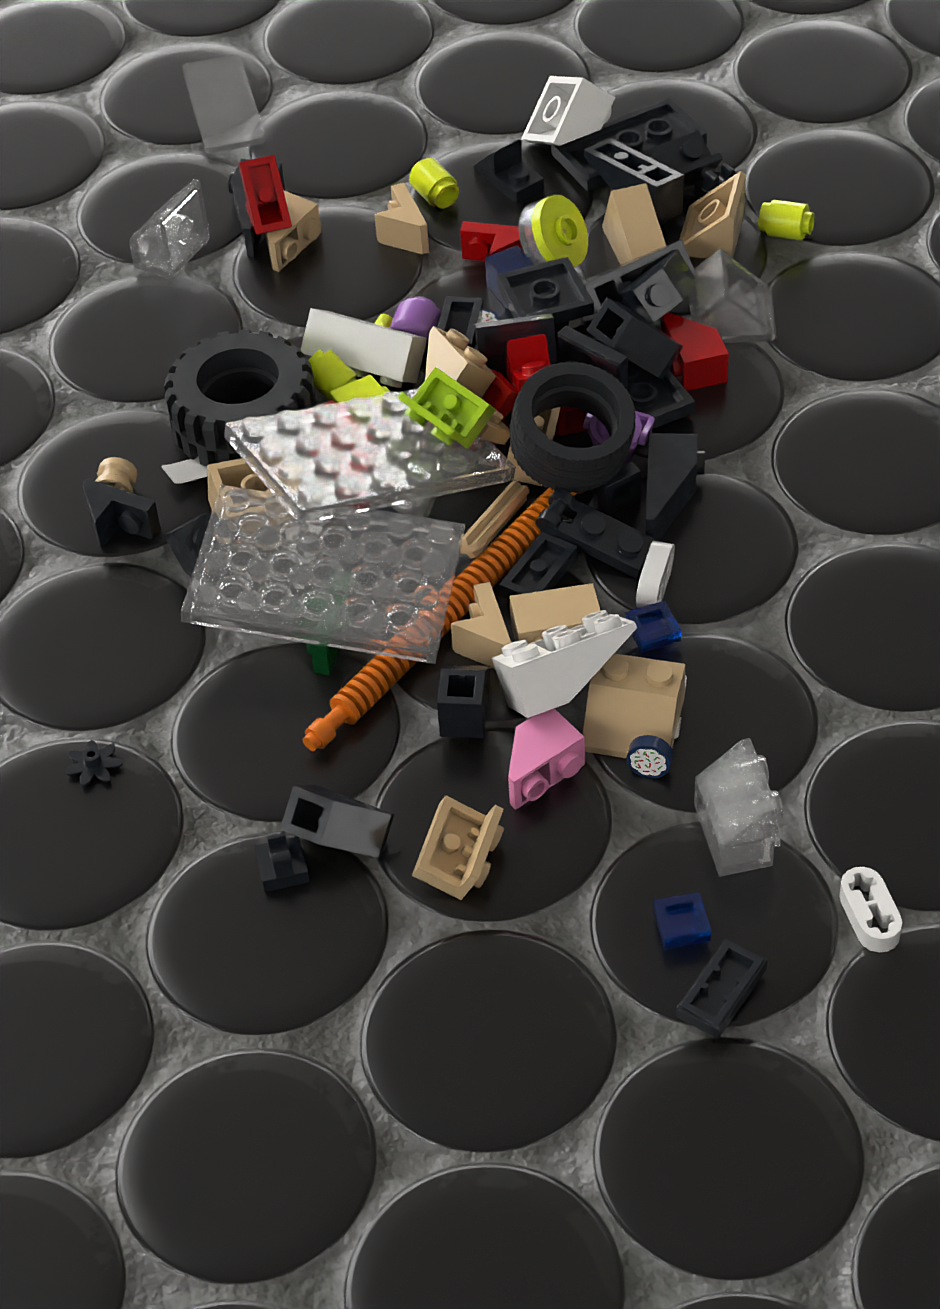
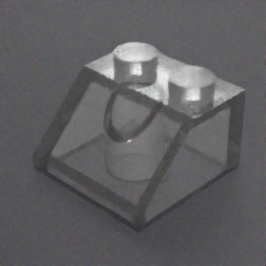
M194 179L178 191L132 235L129 242L135 268L171 280L210 239L201 181Z
M722 249L717 250L694 269L695 277L698 281L688 293L691 313L690 320L716 328L723 343L769 342L777 337L771 288Z

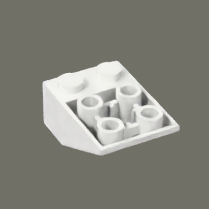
M606 610L584 616L582 618L583 624L568 629L567 625L550 628L542 632L543 639L527 644L526 640H520L503 646L501 648L503 654L492 657V661L507 706L530 718L569 703L637 629L636 623L619 617L618 614L608 615Z

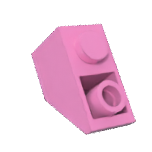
M556 709L532 716L516 726L508 775L510 805L515 810L528 801L537 800L548 788L564 778L574 776L585 765V737Z

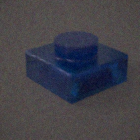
M665 600L625 612V619L636 623L637 629L631 635L641 653L681 641L682 630Z
M700 892L654 900L653 911L664 949L711 941V927Z

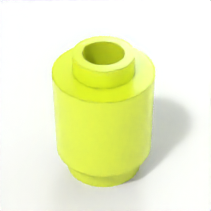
M426 158L413 166L409 176L410 185L430 205L444 209L456 201L459 195L457 181L435 159Z
M772 200L771 203L764 202L761 206L758 229L761 232H766L767 236L802 241L806 234L812 233L815 215L814 212L809 211L808 204Z
M331 349L325 353L318 350L308 360L312 367L314 387L328 401L331 400L330 391L356 381L357 374Z

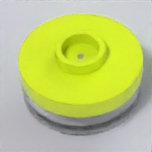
M553 195L533 202L523 209L519 219V237L523 251L532 265L564 257L569 258L573 267L583 262L588 250V233L584 219L572 201L561 195Z

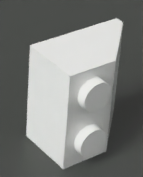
M550 76L522 136V140L528 143L560 146L601 130L602 126L610 118L611 106L615 97L584 78Z

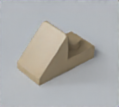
M405 183L392 185V201L387 202L388 210L375 214L378 242L419 254L429 253L428 230L425 219Z
M487 582L474 585L475 603L468 604L470 619L456 621L451 624L452 647L454 652L495 669L492 657L503 654L501 648L510 644L511 640L491 583Z

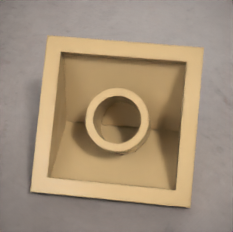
M742 171L689 206L679 239L683 241L689 257L723 261L733 260L744 218L746 175Z

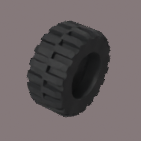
M239 330V333L229 334L226 331L218 333L217 337L213 339L206 337L198 341L195 348H187L181 354L180 360L176 359L165 379V400L174 440L178 447L184 451V454L192 460L199 456V462L204 466L285 450L288 458L296 453V448L301 449L310 439V435L315 430L317 424L318 410L310 362L298 347L292 346L291 342L281 336L273 338V335L269 332L260 331L259 334L251 333L250 330ZM238 398H258L242 404H224Z

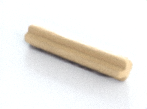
M513 481L505 488L461 538V544L458 546L461 554H467L469 558H476L527 501L526 496L529 493L527 485L522 486L519 481Z

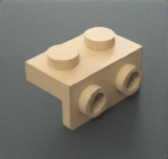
M445 796L438 805L412 876L460 900L473 886L480 888L491 867V863L485 861L487 854L496 848L504 831V827L498 825L504 809L494 805L489 813L484 815Z

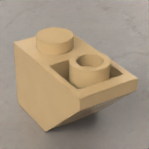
M284 191L292 227L265 233L272 268L277 272L291 260L295 259L321 233L318 204L287 191Z
M435 326L432 327L429 332L425 380L436 366L475 395L482 398L496 375L485 365L487 358L479 351L467 346L470 340L465 335L452 328L445 332Z

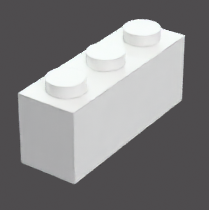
M310 308L301 351L306 355L312 356L318 350L325 353L331 349L358 377L363 378L368 376L369 373L380 375L379 383L401 388L403 382H417L427 338L327 310Z

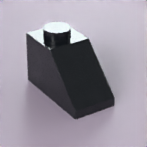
M675 249L617 294L625 306L632 308L649 322L654 323L683 301L698 280L679 251Z

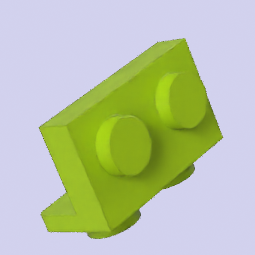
M436 366L412 399L403 392L397 397V399L408 406L404 414L422 427L429 421L435 425L430 432L448 446L457 441L467 449L470 448L496 411L490 404Z

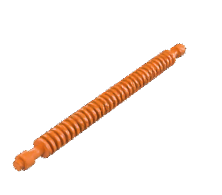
M548 488L455 580L404 627L380 653L370 660L359 673L331 698L330 706L332 710L324 718H317L305 730L306 736L302 741L309 750L324 749L336 737L335 731L344 722L354 725L374 703L384 696L451 629L453 622L460 621L469 612L468 604L475 603L474 585L490 582L493 588L514 567L542 532L536 526L535 521L541 511L548 509L550 506L548 500L554 492L552 488ZM582 491L578 493L571 492L573 496L584 493Z

